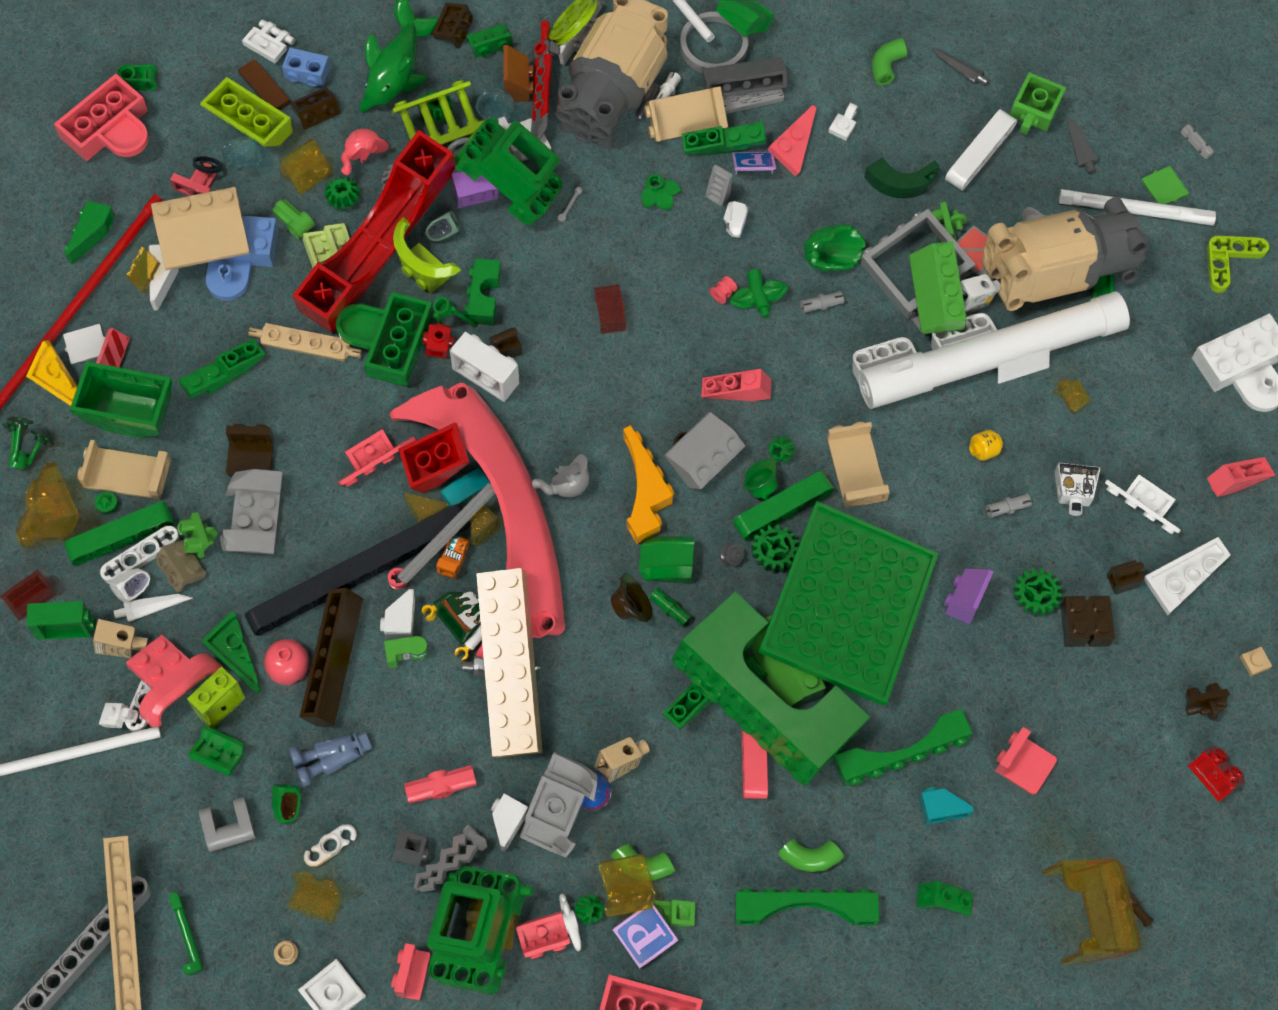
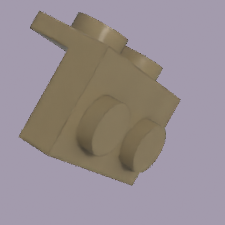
M184 540L161 547L156 557L157 565L163 570L169 584L173 586L177 593L182 592L185 585L205 578L206 572L194 553L185 552Z

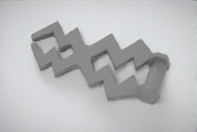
M467 825L463 829V834L453 837L452 848L441 849L439 863L426 865V872L416 874L415 890H420L421 892L435 890L436 884L444 883L447 871L459 869L461 862L470 863L477 849L483 851L487 848L485 838L480 836L475 828ZM467 840L472 841L473 845H467ZM461 846H467L466 854L460 855ZM449 856H454L453 863H448ZM423 879H428L429 884L420 886Z

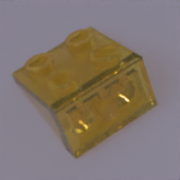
M644 854L600 862L599 869L608 896V901L604 908L607 917L653 908L657 896Z
M301 871L300 874L294 872L292 878L296 883V887L287 908L332 925L343 899L339 889L336 887L337 884L327 879H323L322 882L315 880L314 875L305 871Z

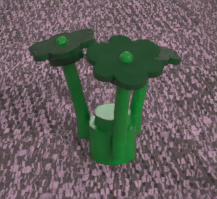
M12 416L7 418V421L10 422L2 423V426L8 429V432H12L8 463L10 467L26 470L27 465L32 466L33 459L41 444L46 445L49 442L54 445V442L46 438L45 435L31 431L30 433L35 435L34 440L37 443L29 457H26L27 452L19 451L21 430L28 429L27 425L33 424L34 421Z

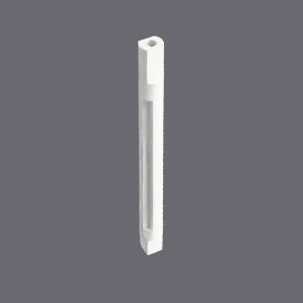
M1061 189L1059 203L1105 210V203L1113 197ZM1121 198L1131 214L1212 226L1216 220L1215 211Z

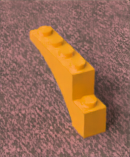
M630 425L623 429V439L634 463L637 492L631 517L626 520V527L636 544H639L660 533L662 522L659 515L655 512L672 504L674 491L669 483L666 484L663 480L664 475L660 467H655L652 462L653 456L650 450L643 447L641 435L638 431L634 432Z

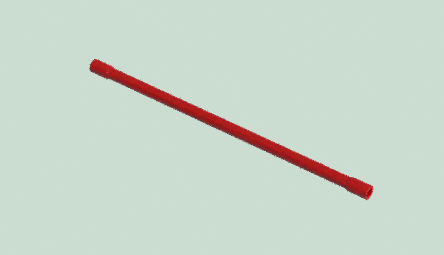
M153 194L143 207L141 213L0 392V410L26 378L42 342L48 340L52 344L146 222L153 216L151 204L163 201L158 195Z

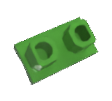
M945 201L940 203V209L934 210L931 213L940 223L945 222L944 228L957 242L954 227L958 231L962 230V225L967 222V217L965 214H959V210H954L953 216H951Z
M198 512L192 513L190 519L181 520L177 527L179 535H190L191 537L184 540L185 552L196 553L198 558H204V551L209 545L214 543L213 539L217 536V530L214 527H208V524H202Z

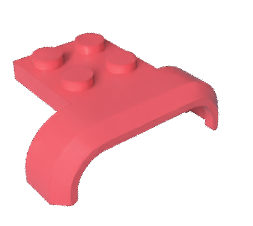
M160 635L126 661L128 668L151 688L143 698L139 709L141 717L151 727H160L162 725L161 716L169 705L206 676L214 674L222 667L211 655L206 653L198 654L191 659L187 658L163 635Z

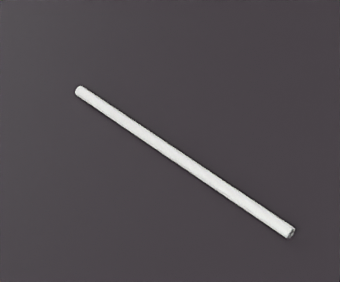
M152 727L0 764V776L160 738V728Z

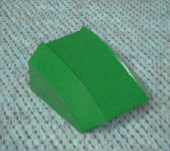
M719 0L716 8L717 12L744 37L754 33L766 32L774 20V14L769 9L753 0Z
M669 536L651 538L644 541L640 546L639 571L644 580L691 584L694 537Z

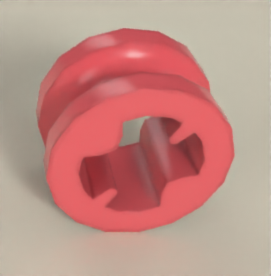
M394 568L388 574L389 585L393 589L400 590L408 584L402 581L396 583L392 579L396 578L395 575L399 574L403 570L402 568Z

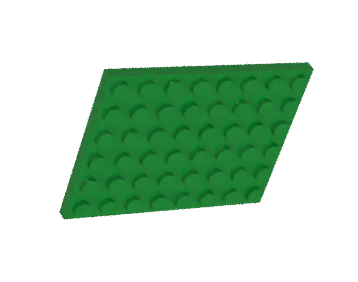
M816 501L758 652L885 706L939 553Z

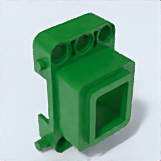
M497 118L485 119L454 157L455 168L458 172L463 171L474 182L481 175L513 202L507 210L527 226L534 224L546 212L563 187L561 178L553 172L560 161L559 157L518 121L512 122L504 129L499 124ZM511 144L538 167L534 172L508 151Z
M464 866L457 873L450 872L449 881L443 885L427 940V946L434 951L430 958L429 975L443 986L492 995L499 990L506 973L507 962L501 957L513 914L520 916L525 895L532 896L534 888L526 886L513 874ZM473 876L472 881L466 884L467 880ZM494 880V884L488 888V884ZM516 884L515 889L509 892L510 887ZM463 897L483 900L472 941L446 937L455 905H461ZM446 968L445 974L440 977L441 971ZM468 972L467 978L461 981L462 976ZM490 976L489 982L483 986L484 980Z

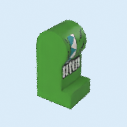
M420 636L384 641L389 668L398 667L397 661L423 660L428 654L426 640Z

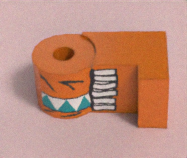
M454 535L448 541L446 549L436 565L438 574L457 579L466 558L465 555L468 551L470 540Z

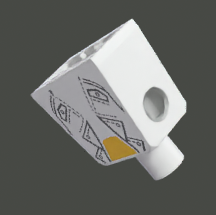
M984 274L960 282L966 316L990 304L994 295L1000 290L999 281H991L989 276Z

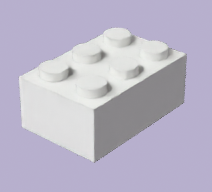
M464 332L451 348L452 369L501 401L505 402L518 386L519 372L517 362L509 356L505 357L500 354L494 346H487L478 336Z

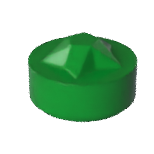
M102 492L95 498V507L101 514L109 515L118 508V500L113 493Z

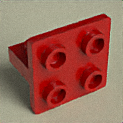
M1213 746L1204 750L1188 767L1216 800L1220 802L1238 786L1242 785L1245 780L1242 778L1244 775L1241 770L1228 762L1227 754L1221 748L1217 749Z

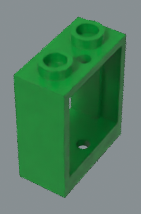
M83 601L32 603L27 605L26 625L37 640L92 637V630L96 629L95 616H92L90 609L86 607Z

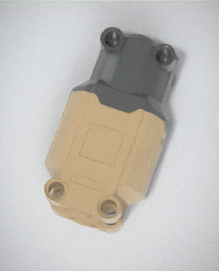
M613 0V12L605 13L597 18L569 66L571 84L561 86L558 91L559 104L555 115L559 119V127L562 132L567 134L573 133L582 142L596 141L597 146L602 149H608L613 145L614 129L622 115L639 108L667 59V38L664 35L668 26V12L666 9L646 0Z
M1113 197L1104 205L1107 213L1090 216L1080 209L1018 222L1015 226L1009 228L1004 223H998L993 225L988 231L981 263L990 278L1001 279L999 296L1009 311L1017 310L1026 301L1033 303L1089 290L1097 284L1099 277L1117 273L1124 284H1129L1138 278L1139 272L1136 267L1144 262V252L1149 247L1141 232L1138 217L1132 215L1127 210L1120 197Z

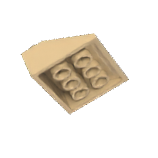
M235 187L151 204L166 271L250 254L240 201Z

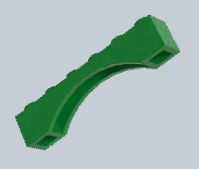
M958 709L940 716L928 735L908 748L881 753L853 748L835 755L833 763L843 786L850 784L851 787L863 783V779L870 776L872 779L881 777L885 774L884 771L900 770L906 766L905 763L910 761L914 763L921 762L927 758L926 755L932 753L940 755L946 752L950 746L955 745L956 748L964 746L969 742L972 731L962 709Z
M744 888L740 889V892H736L734 897L735 925H759L765 919L780 911L796 907H813L827 910L844 918L853 926H877L879 922L878 893H872L870 889H860L858 893H848L847 889H836L834 892H825L824 889H812L810 892H801L800 889H788L787 892H777V889L770 888L764 889L763 892H754V889Z

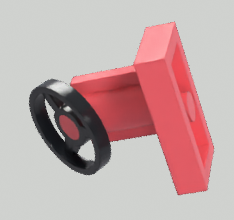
M198 156L193 159V167L196 170L190 179L175 173L170 179L174 190L188 196L212 192L209 187L217 176L216 173L222 170V163L212 157Z

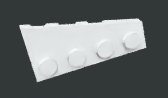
M1219 537L1146 575L1144 581L1163 610L1169 615L1230 557V553Z

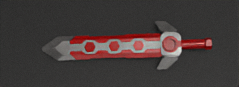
M545 20L541 22L540 42L535 45L529 56V65L535 64L531 133L539 140L548 127L553 54H560V47L553 41H549L550 22Z

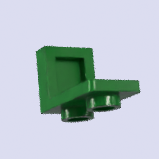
M939 881L922 883L918 887L916 907L921 909L940 907L969 916L971 915L973 893Z

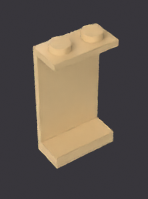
M721 86L646 101L647 106H644L645 116L649 118L651 125L648 126L650 139L653 138L654 142L681 137L682 133L722 126V128L728 127Z
M856 422L846 427L838 425L828 431L827 441L845 508L887 501L890 494L888 485L883 484L871 439V422Z
M90 440L89 446L84 450L83 467H80L78 470V480L83 488L160 500L171 459L168 452L159 451L158 456L153 457L98 448L95 440Z

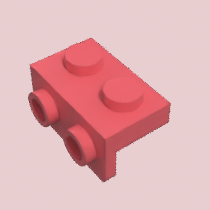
M561 911L515 925L524 957H530V959L538 958L543 955V952L548 950H563L567 944L571 943Z
M405 943L404 950L400 949L397 964H400L398 974L394 973L391 987L395 988L396 996L413 1000L421 999L430 960L429 952L417 950L415 945Z

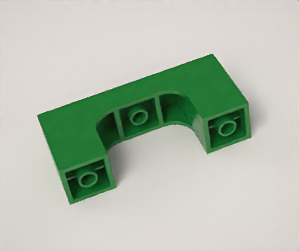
M734 592L682 639L671 661L678 670L683 671L691 679L695 686L700 687L712 702L717 703L729 718H733L746 734L751 735L763 750L769 752L780 766L788 770L797 782L805 787L856 736L870 716L837 686L814 707L807 710L792 708L779 698L747 667L743 658V654L756 643L769 622L740 595Z

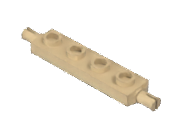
M268 323L265 324L262 330L250 327L248 336L260 338L261 344L264 346L339 361H345L348 356L361 358L362 349L351 348L349 344L338 337Z

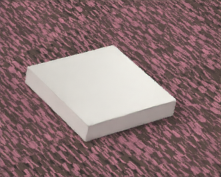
M337 959L298 989L313 1010H351L366 997Z

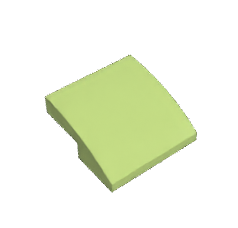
M345 223L324 226L323 231L303 233L302 236L312 268H314L317 262H322L334 255L350 239Z

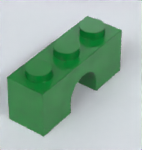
M475 258L474 266H470L469 278L472 279V285L468 284L467 297H470L469 303L465 304L464 314L476 324L494 326L496 297L484 296L482 292L488 288H499L500 260Z

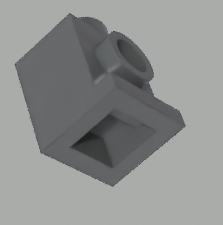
M400 830L391 862L396 863V861L419 866L421 860L426 861L429 847L425 846L427 837Z

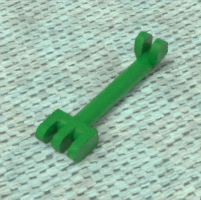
M172 892L169 895V900L176 914L191 963L183 966L182 971L186 975H192L202 971L203 966L187 920L182 898L176 892Z

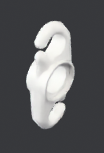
M350 824L337 827L329 834L324 835L317 845L312 846L311 851L318 852L319 859L312 861L310 859V851L307 850L304 853V861L311 867L322 865L336 856L343 846L350 843L348 839L342 838V832L344 830L350 831V839L354 841L357 836L356 829ZM330 839L337 842L336 849L330 852L324 849L325 842Z
M561 893L559 901L567 934H569L575 950L580 951L581 939L574 911H571L565 894Z

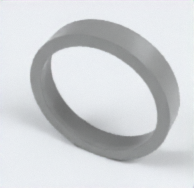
M705 12L698 15L704 23L720 22L734 28L718 12ZM688 21L683 27L680 37L681 55L684 61L697 72L703 73V68L742 63L747 55L748 36L744 37L739 33L742 38V47L733 59L719 64L703 62L692 55L686 44V36L694 26Z

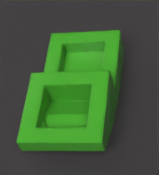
M649 899L645 901V905L650 901L654 904L668 926L693 927L695 924V902L680 900L668 902Z

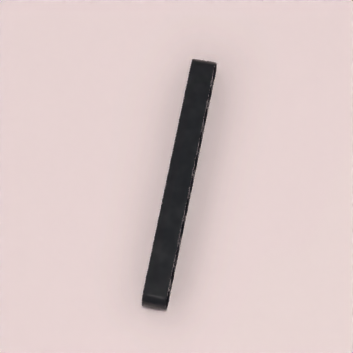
M455 504L248 610L245 613V618L254 635L260 636L264 632L266 633L326 602L329 589H351L419 554L463 509L462 505ZM469 519L456 534L468 529L472 524L471 520Z

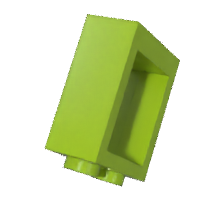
M220 667L187 700L195 714L208 727L214 729L245 699V696L238 682L223 667ZM225 706L226 710L222 711L221 708Z

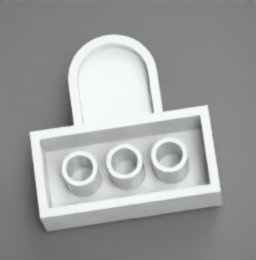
M1267 314L1196 349L1192 359L1214 392L1233 384L1244 402L1252 409L1268 412L1278 407V374L1272 367L1273 364L1278 363V325L1271 314Z

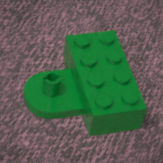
M391 292L385 310L364 304H353L344 308L336 319L337 332L345 343L369 350L364 364L367 377L408 387L423 346L424 331L428 332L433 318V305L429 301Z

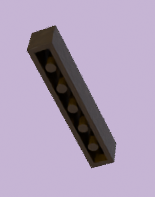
M347 588L329 589L299 718L317 727L335 725L363 598Z

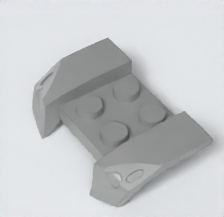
M251 469L234 473L225 493V496L235 495L231 530H223L220 536L222 551L274 554L282 472Z
M554 752L547 770L541 777L526 814L520 838L566 858L576 845L577 838L571 836L570 833L585 796L594 801L597 774L583 764Z

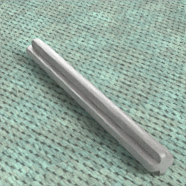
M488 483L398 574V578L403 583H408L495 494L491 483Z

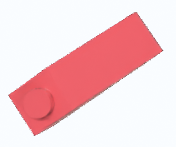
M1261 457L1224 464L1211 474L1207 480L1211 485V489L1219 497L1235 493L1274 477L1275 473L1266 458Z

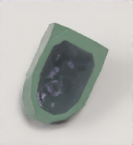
M450 210L430 221L426 225L425 235L432 241H441L460 231L461 225L455 213Z

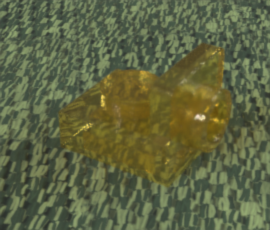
M1064 379L1057 384L1058 388L1053 391L1054 395H1061L1070 412H1076L1091 401L1078 379Z

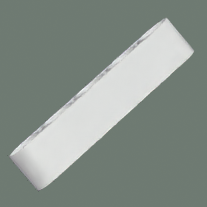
M1001 109L998 110L951 167L945 180L963 191L998 149L999 145L1011 133L1018 120Z

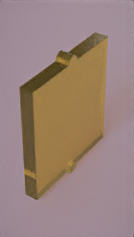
M142 246L137 257L133 260V264L126 277L140 292L145 293L161 263Z

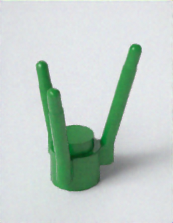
M442 295L434 302L433 308L436 312L433 316L436 318L437 323L443 324L441 318H448L455 314L476 328L478 326L474 321L454 307L455 304Z

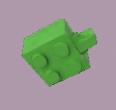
M1029 72L1010 113V116L1023 122L1020 132L1027 135L1031 126L1047 132L1062 102L1066 87Z

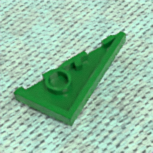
M232 611L201 640V643L258 695L261 692V688L237 617Z

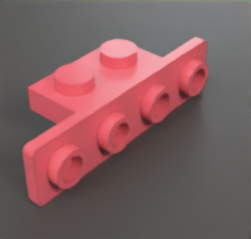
M383 429L346 450L344 453L355 471L337 481L339 486L345 484L348 487L358 481L356 478L358 475L364 473L366 476L376 470V464L381 461L383 464L395 458L393 454L398 452L399 448L416 441L415 437H410L393 447Z

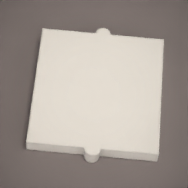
M100 324L63 334L66 343L65 351L68 352L71 365L98 358L105 340Z

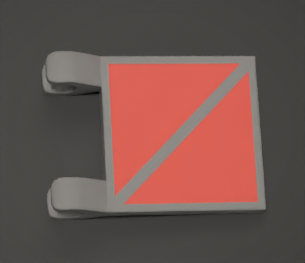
M973 225L957 240V243L975 263L973 274L976 276L988 275L981 263L988 235Z

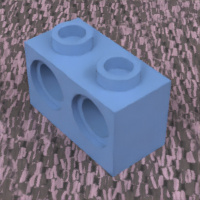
M289 48L282 66L284 78L291 82H303L312 87H323L330 70L329 58L325 55Z

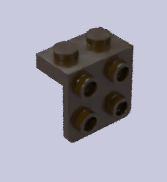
M243 424L227 425L226 435L229 441L226 466L227 475L233 476L235 472L251 469L271 471L274 444L271 427L262 424L256 426H245Z

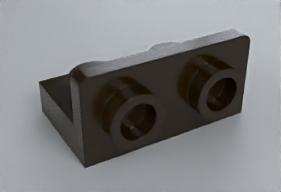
M445 3L432 33L434 39L452 41L456 48H460L466 39L470 25L473 23V15L466 4Z
M327 87L290 103L292 110L300 119L301 125L305 130L340 114L335 96Z

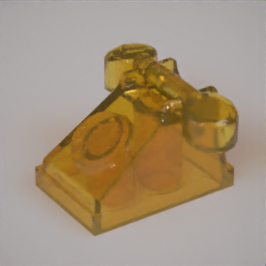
M55 462L46 463L41 468L37 479L32 480L27 488L24 499L26 510L24 516L19 520L20 526L15 531L16 539L23 548L32 547L35 545V541L59 539L60 542L68 540L80 517L65 483L62 482L63 479Z

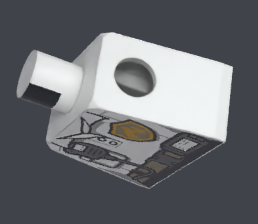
M1058 463L1055 469L1058 502L1069 504L1070 515L1079 516L1082 514V506H1090L1094 498L1100 467Z

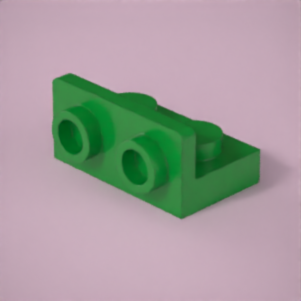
M505 24L467 35V41L475 58L480 56L486 57L490 53L499 50L503 51V45L513 46L512 35L510 32L508 33Z

